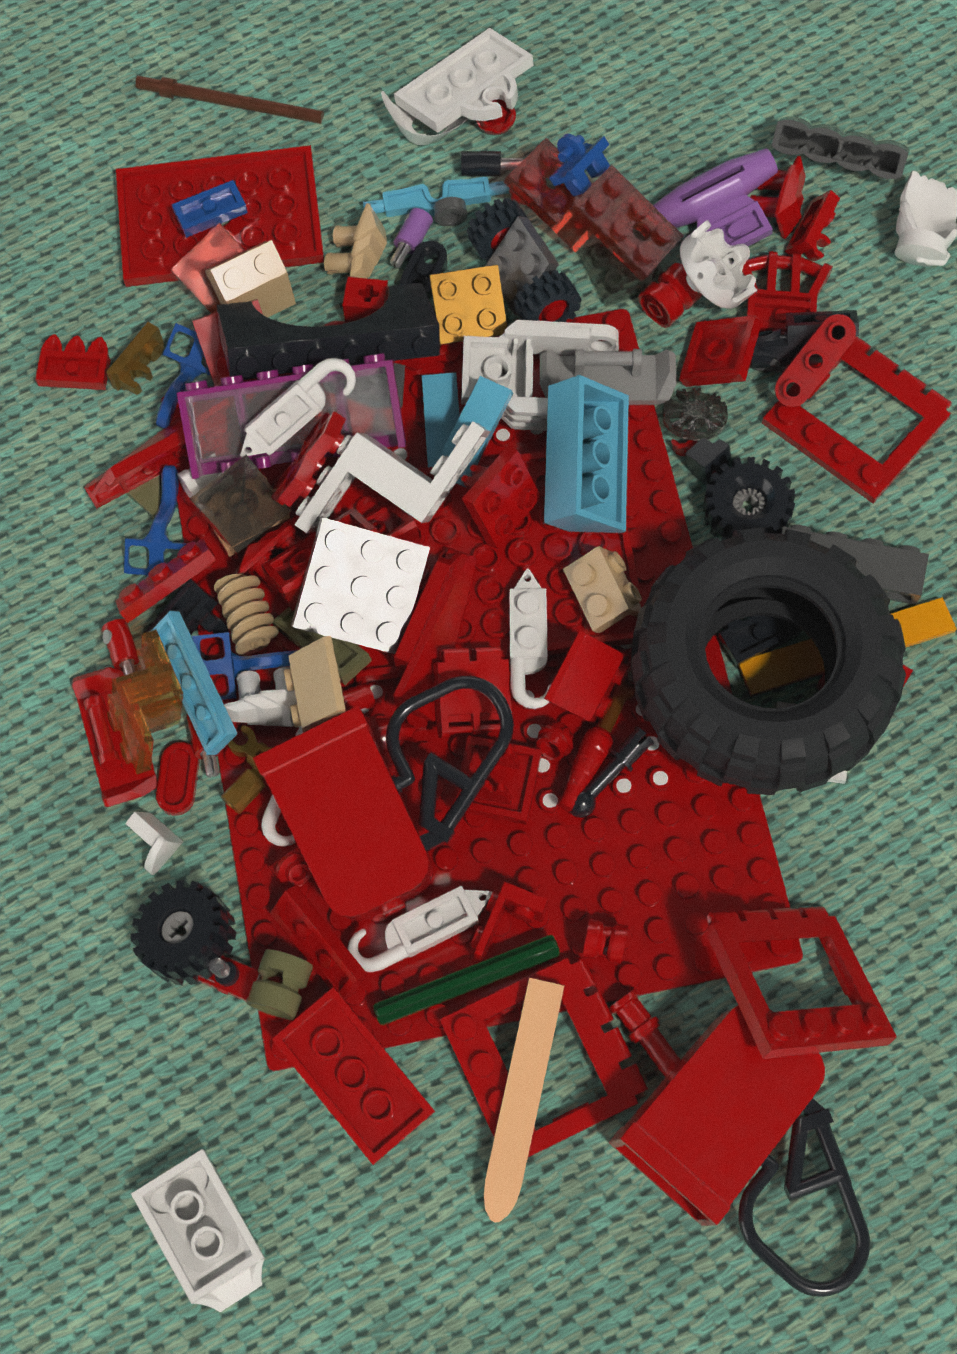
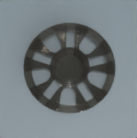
M684 388L682 391L677 390L676 395L664 403L662 421L672 434L680 438L700 441L703 437L711 439L719 435L727 425L728 412L725 401L721 402V397L716 396V393L712 395L702 393L701 388H698V390L692 388L691 392H686ZM672 418H680L673 423L670 420ZM684 426L688 427L686 431L682 430ZM703 427L706 429L705 432H696V429Z

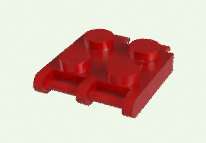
M500 646L472 648V661H470L468 648L440 650V662L433 663L434 686L456 676H476L495 685L504 695L512 712L509 659L501 658ZM459 689L435 700L439 738H448L449 734L470 733L471 736H480L481 732L500 731V723L481 724V721L500 719L491 700L477 690ZM469 722V725L449 726V723Z

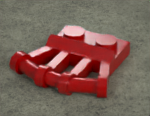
M769 251L767 255L751 258L746 261L742 269L744 276L753 275L752 272L767 268L766 290L758 289L755 283L754 286L758 291L747 298L746 316L756 315L762 322L760 332L778 328L781 329V332H786V313L817 312V298L830 277L833 266L824 263L822 266L801 257L800 253H792V256L778 255V252ZM777 269L790 270V292L776 291ZM801 272L816 278L809 293L800 292Z

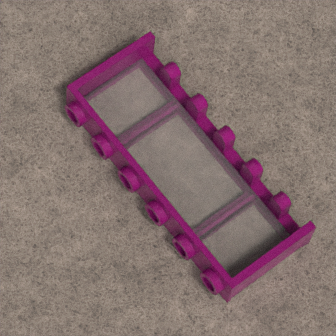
M381 353L363 356L364 363L350 365L355 372L356 383L352 392L347 396L343 394L347 384L345 375L340 371L330 372L319 382L326 395V402L322 411L270 456L267 453L246 457L240 456L247 434L245 426L293 383L300 380L313 369V364L292 367L293 374L279 376L278 369L257 372V380L243 382L242 375L221 378L222 385L208 387L206 380L185 383L186 390L177 392L192 479L208 474L221 472L222 474H227L241 469L254 467L259 469L271 467L274 464L292 462L299 454L308 432L325 412L331 415L335 411L346 418L340 432L345 436L344 439L348 435L353 437L358 432L368 434L385 447H406L393 359L385 360V354ZM341 359L349 364V359ZM336 450L334 454L327 452L324 457L332 458L340 455L337 454Z

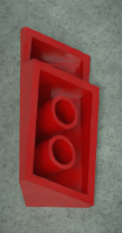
M391 501L386 502L364 517L356 509L352 508L334 520L421 545L415 521ZM316 532L262 565L292 611L295 610Z

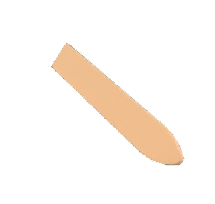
M529 978L485 1178V1210L489 1219L493 1222H500L510 1214L517 1202L522 1187L564 990L563 985Z

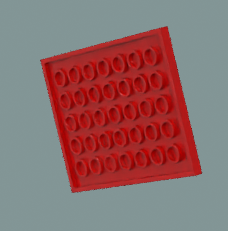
M546 451L520 454L541 498L498 549L487 545L462 500L470 490L468 487L465 488L455 484L430 522L421 523L406 513L417 525L421 545L430 547L412 615L436 561L440 557L445 558L449 547L472 555L476 559L455 648H468L470 661H472V648L498 646L501 648V658L509 659L510 661V589L515 588L526 569L531 571L541 588L546 589L547 656L568 653L579 631L610 647L632 644L637 617L628 615L601 633L593 632L563 570L597 546H600L609 551H615L621 556L626 565L624 573L628 581L637 588L641 595L627 520L626 532L622 533L569 532L545 524ZM496 458L480 460L478 465L489 467ZM433 467L418 469L432 480L435 477L430 473ZM355 478L334 509L335 519L352 508L356 509L364 517L389 500L358 478ZM641 601V602H639V604H640V606H641V608H642V607H643V602ZM357 644L369 654L372 660L356 675L357 683L403 676L404 673L396 671L395 654Z

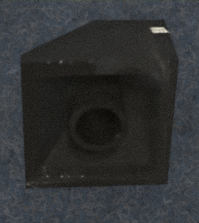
M247 454L189 499L235 556L291 512V509L286 504L282 506L271 498L274 488Z

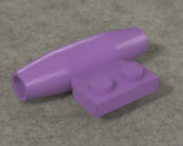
M767 148L727 160L679 185L646 210L648 219L657 234L697 222L698 228L708 220L711 227L706 232L719 228L723 230L724 240L727 244L733 246L745 244L750 246L773 234V228L758 201L753 200L747 195L778 173L776 162Z

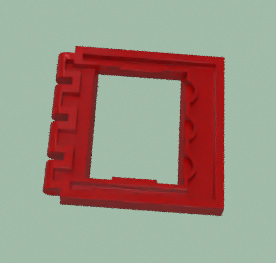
M855 336L852 344L808 399L810 400L830 378V373L843 360L924 417L912 432L910 431L891 452L883 465L802 408L801 405L788 407L778 401L763 417L762 424L874 504L949 419L951 413L947 409L952 405V402L934 389H931L924 395L922 392L927 384L905 369L897 376L894 372L898 369V364L878 350H875L868 356L866 353L870 350L871 345ZM821 363L811 365V367L817 368L821 365ZM795 383L787 391V394L790 396L797 395L799 385Z
M823 906L800 907L798 909H769L768 911L766 909L743 910L737 913L735 911L710 912L707 915L709 927L706 929L705 934L763 1059L888 1046L897 1038L836 916H829ZM819 938L829 958L828 962L844 994L848 996L852 1005L770 1012L738 943Z
M565 958L439 1019L492 1135L495 1137L508 1071L484 1021L500 1013L505 1015L523 1006L529 978L564 986L562 1001L604 1086L607 1096L601 1097L591 1104L586 1102L552 1119V1123L540 1127L536 1131L534 1128L528 1157L638 1104L635 1095L648 1090L636 1063L623 1070L619 1065V1062L632 1056L619 1028L616 1027L606 1033L601 1028V1026L614 1020L601 991L588 997L584 993V990L597 984L585 959L570 964L568 958Z

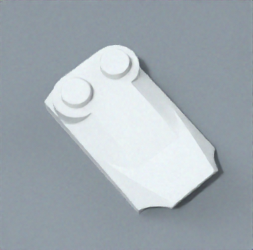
M201 1149L131 1193L191 1304L205 1305L222 1312L262 1286V1266L265 1257L222 1182L217 1168L212 1164L204 1149Z

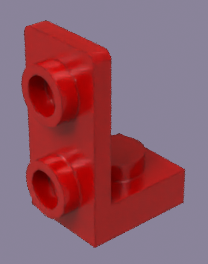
M504 881L501 891L494 890L489 899L486 912L490 914L485 928L479 925L474 934L471 948L476 949L474 953L475 961L482 962L485 960L506 908L511 910L510 914L521 921L532 923V920L535 919L542 922L548 909V899Z

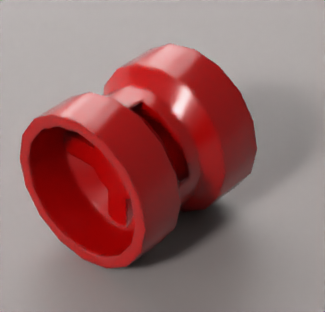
M589 918L582 957L595 959L600 956L607 958L610 963L621 964L628 926L622 924L606 926L601 920ZM606 936L610 937L608 947H605Z

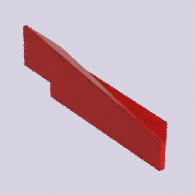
M232 397L205 400L194 406L201 451L204 452L215 446L212 436L213 432L238 419L236 405ZM181 417L84 487L96 509L161 475L165 465L176 467L189 460Z
M449 547L445 558L440 557L434 565L394 656L396 671L404 673L393 695L396 709L407 699L434 686L433 663L440 662V650L454 649L456 646L476 565V559L472 555ZM435 701L428 703L411 714L432 722L436 721Z

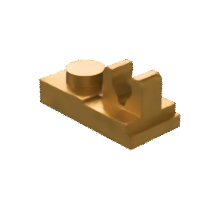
M147 322L107 370L112 387L117 391L120 389L125 391L127 389L138 395L142 390L139 383L134 381L135 377H144L149 381L153 378L151 370L147 365L150 361L155 362L158 360L164 348V342L157 326Z

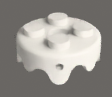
M706 220L688 235L680 246V257L687 274V283L694 291L700 292L713 304L726 309L736 308L758 291L754 286L756 277L751 274L744 276L742 272L743 266L750 256L749 247L745 244L734 246L727 244L724 240L722 229L718 228L706 232L711 227L710 222Z

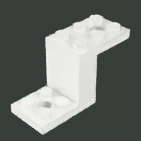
M472 421L470 426L463 424L451 441L456 445L449 456L442 455L432 468L430 473L435 476L433 480L368 434L356 432L353 437L348 435L337 450L340 458L333 467L328 465L317 479L316 484L320 487L312 498L307 496L298 507L296 515L299 516V519L295 526L305 533L316 532L320 518H329L355 478L361 480L419 522H430L491 432Z

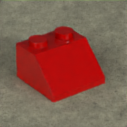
M579 631L544 699L589 722L595 723L598 717L604 718L612 705L613 699L609 698V695L615 684L621 686L626 679L631 667L626 664L629 657Z

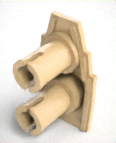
M366 203L358 225H337L334 227L333 242L336 244V247L353 246L351 253H327L324 258L325 271H328L327 274L350 273V277H370L384 251L387 239L385 228L369 203Z

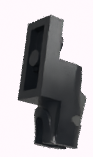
M857 311L786 313V332H781V329L778 328L759 333L751 360L752 369L783 372L821 323L831 315L841 314L849 317L855 324L856 336H859ZM840 325L833 327L831 331L834 339H841L845 333L844 328ZM813 354L809 358V365L822 363V358L819 354Z

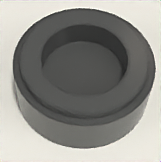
M442 198L433 206L434 219L441 226L459 225L467 218L466 203L461 198Z

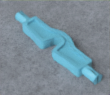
M487 177L446 180L442 184V197L439 199L431 197L429 189L425 184H419L404 189L383 192V199L363 201V207L366 206V203H369L375 213L385 212L387 217L406 215L410 213L412 208L423 209L431 216H434L433 206L442 198L458 197L463 199L466 205L490 202L491 196L508 194L511 187L509 179L489 183Z

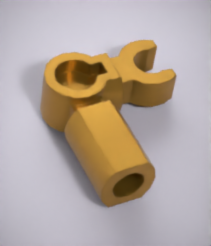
M243 726L241 731L248 738L247 743L239 746L231 740L228 745L231 752L236 756L247 757V763L253 768L251 770L246 769L221 795L223 801L238 814L266 787L264 784L266 780L260 775L253 757L271 749V747H268L263 742L257 743L253 730L246 726Z

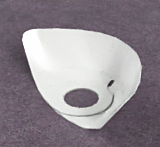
M384 91L381 92L384 104L402 134L410 142L417 145H428L436 142L468 120V118L463 116L451 123L443 133L438 135L420 134L412 127V123L416 118L398 105L393 104Z

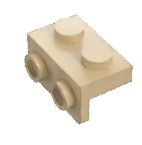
M597 546L563 569L593 632L601 633L628 615L638 617L641 608L639 602L642 601V598L637 588L628 581L624 573L626 565L617 552Z

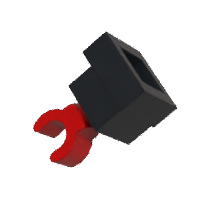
M684 429L686 443H678L674 439L671 440L673 451L679 456H686L688 470L706 486L709 484L712 474L714 472L718 474L721 465L726 463L729 468L732 465L730 446L721 439L712 443L703 437L698 442L691 430Z

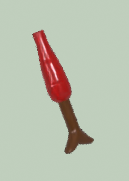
M627 678L621 686L615 684L611 698L613 702L603 719H600L597 727L589 729L582 738L571 767L565 791L558 803V806L563 810L572 811L578 795L590 783L613 744L611 731L626 701L635 698V686Z

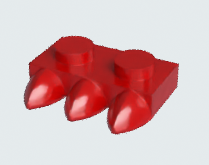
M56 334L51 335L44 342L40 351L35 378L38 386L106 390L107 370L110 368L111 360L105 340L102 337H98L91 343L88 351L85 352L82 339L76 335L68 342L64 351H62L60 339Z

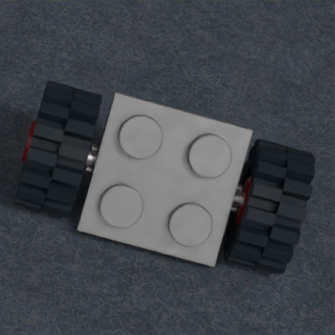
M504 198L503 202L500 199H496L493 206H490L489 203L484 205L486 210L483 212L478 210L475 213L477 219L471 218L469 221L471 227L467 228L468 238L479 256L486 260L487 264L485 266L498 265L502 295L513 314L518 315L521 320L567 322L568 318L573 320L576 316L574 311H579L581 307L579 304L582 302L580 294L568 276L562 271L559 273L556 270L559 263L520 205L515 200L511 201L509 198Z

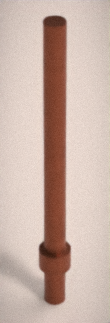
M139 75L136 78L137 89L157 92L161 97L173 99L174 96L318 124L322 123L324 111L181 84L172 78L162 77L160 80Z

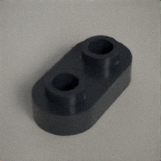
M426 241L419 244L401 276L400 285L422 283L428 299L432 297L429 276L444 273L448 264L445 247L436 241ZM429 259L436 260V263L431 265L425 262Z

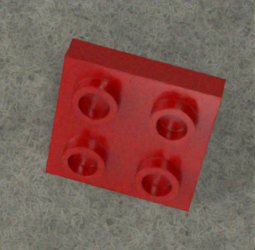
M509 446L501 452L489 467L472 465L470 470L473 476L463 475L461 477L463 484L470 489L462 500L487 545L496 549L512 534L517 525L541 498L518 450Z
M468 735L460 771L471 777L495 743V740ZM509 744L466 813L527 825L542 750ZM456 787L453 803L462 791L458 787Z

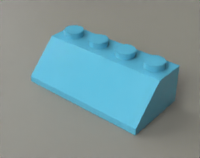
M581 375L548 386L545 524L569 532H626L629 395Z

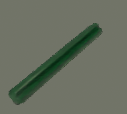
M548 935L377 1002L373 1005L376 1018L380 1025H386L556 958L560 955L558 944L553 935Z

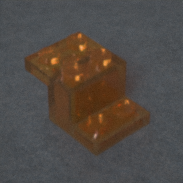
M157 629L142 633L141 648L137 649L140 665L136 666V672L112 679V694L107 695L111 709L107 710L108 721L113 732L119 730L123 742L120 743L122 756L126 764H133L136 774L151 770L154 742L151 733L180 723L183 691Z

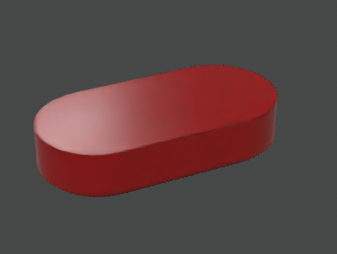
M177 742L171 744L164 750L161 757L156 800L162 811L172 816H179L188 812L195 801L200 759L194 756L193 746L188 743Z

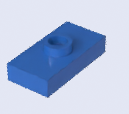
M234 180L172 204L174 214L186 238L248 213L246 204Z

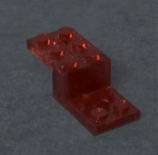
M545 138L503 182L575 253L594 234L637 278L643 281L684 235L612 164L583 194L572 196L564 183L555 186V189L547 187L542 178L549 179L564 162L558 159V149ZM633 229L639 230L644 235L645 241L637 239Z

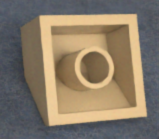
M272 240L265 241L205 270L221 304L248 302L258 299L262 313L266 317H270L296 304L287 270Z
M331 635L322 637L288 656L290 668L284 669V676L288 692L295 690L297 704L290 705L294 727L302 726V730L305 732L346 712Z

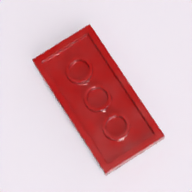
M334 987L272 1038V1041L372 1165L435 1112Z

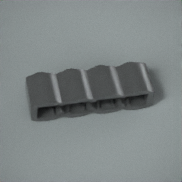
M794 116L783 117L777 122L771 144L774 149L784 154L799 155L804 153L813 161L820 163L836 161L842 167L852 171H865L869 169L876 176L885 179H898L902 177L909 154V149L904 144L894 140L876 141L865 133H844L839 128L828 124L812 126L808 121Z

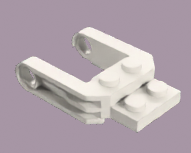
M516 320L505 329L504 334L499 338L464 336L461 404L467 403L479 377L482 376L512 390L513 395L501 417L508 426L519 430L547 431L548 398L532 397L533 354H541L550 350L557 355L569 356L575 355V349H584V352L618 351L619 332L615 327L605 324Z

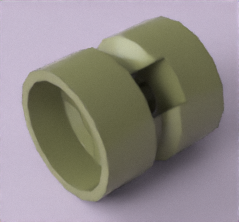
M270 949L265 950L258 968V972L262 977L261 980L253 982L246 1002L247 1005L272 1016L294 1020L302 1001L298 991L299 989L306 988L313 965L288 953Z

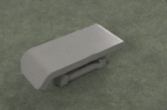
M575 349V355L559 356L548 350L540 354V386L545 397L548 398L549 385L581 375L629 395V405H658L670 400L677 384L676 355L667 349L656 355H642V349L584 352V349Z

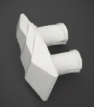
M290 667L278 668L273 673L276 685L275 690L261 691L260 675L255 671H244L238 674L236 680L239 700L224 704L231 721L245 722L247 725L294 726L290 705L297 704L295 690L288 692L284 676V669Z

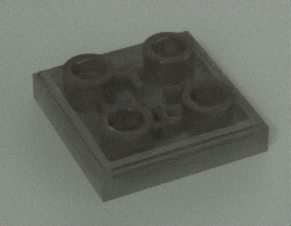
M640 227L579 249V257L605 307L640 295L652 282L658 283V278L663 273Z

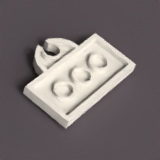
M488 28L394 93L395 102L399 107L437 133L461 116L477 121L498 119L503 116L501 105L498 102L491 101L500 99L506 102L507 108L513 109L518 100L515 78L534 66L533 55L493 29Z

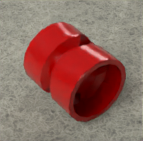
M674 263L659 276L658 283L652 282L638 297L640 306L645 314L664 328L670 327L683 315L684 310L692 307L702 297L700 292L694 291L688 285L686 280L687 274L681 263Z

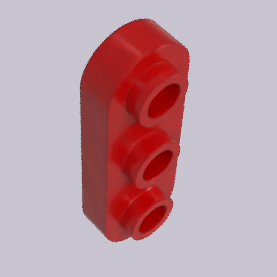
M841 314L827 317L779 376L775 383L774 391L777 399L783 405L796 407L803 404L849 348L856 336L855 324L849 317ZM837 325L842 326L845 330L844 336L841 339H834L831 334L833 327ZM813 354H819L822 358V363L817 368L809 365V358ZM792 382L799 385V392L795 396H790L786 392L787 385Z

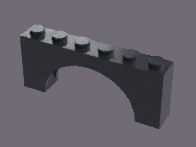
M422 283L388 286V299L376 312L353 322L333 326L309 327L278 322L257 311L251 301L216 305L219 337L229 376L242 375V378L257 377V372L277 369L278 374L292 373V367L313 364V367H315L318 363L329 358L349 359L350 365L364 363L363 356L381 353L385 354V360L393 359V361L440 356V325Z

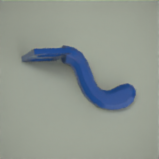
M177 323L163 352L164 356L178 361L181 368L180 375L170 385L157 413L156 425L164 429L170 425L177 408V392L185 391V383L193 382L201 374L210 375L208 368L202 365L204 356L195 331ZM177 332L185 333L194 338L193 346L187 357H181L170 350Z
M165 465L162 470L161 503L149 533L144 539L125 538L124 573L148 576L155 566L164 563L165 549L180 550L188 544L169 541L167 536V526L175 512L179 490L178 471L173 465ZM130 546H145L149 549L148 568H138L130 565Z
M229 632L191 636L200 656V641L202 639L219 637L223 641L224 656L222 659L203 660L209 675L224 674L227 677L228 693L225 696H220L221 700L236 698L235 678L241 672L290 666L288 656L298 651L239 656L231 650Z

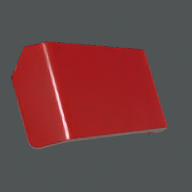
M106 667L73 678L72 688L78 701L104 806L111 807L145 796L156 789L158 780L132 687L128 686L123 671Z

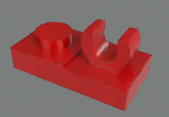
M832 190L810 201L785 250L788 255L792 256V253H805L806 257L812 261H818L824 257V254L818 250L817 245L823 248L830 245L831 240L829 237L821 232L834 219L836 215L834 210L840 200V197Z

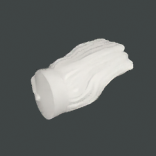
M912 171L900 197V212L896 224L899 240L895 249V255L900 260L913 265L943 266L950 257L947 248L957 237V189L953 187L947 189L945 183L933 178L928 180L927 176H920L918 172Z

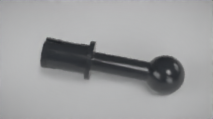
M636 726L634 731L615 750L610 749L609 753L613 758L578 795L575 805L569 813L578 818L589 816L595 809V798L624 768L631 772L633 770L632 765L654 744L650 736H644L646 733Z

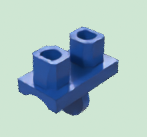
M563 135L558 140L557 148L559 151L558 159L564 163L549 177L552 184L557 186L564 183L572 196L585 193L592 186V183L584 170L586 169L592 179L600 176L610 167L603 154V151L609 146L605 136L600 137L594 144L584 143L585 140L581 135Z

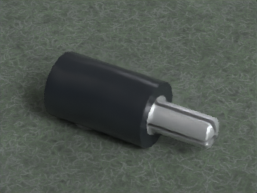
M501 151L461 152V176H501V170H522L524 167L523 158H501Z

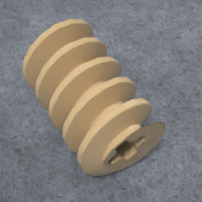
M231 574L217 580L214 584V591L218 594V602L222 606L223 616L227 619V628L231 631V639L236 644V652L239 655L247 656L266 648L270 640L274 639L279 631L277 627L270 626L274 621V617L270 613H266L269 610L268 602L261 601L265 593L261 588H257L260 585V579L252 575Z

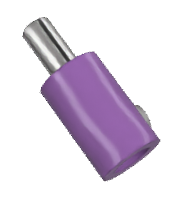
M412 208L406 216L400 231L393 241L397 249L390 260L392 266L400 267L407 253L412 255L416 247L423 241L433 223V218L425 210Z

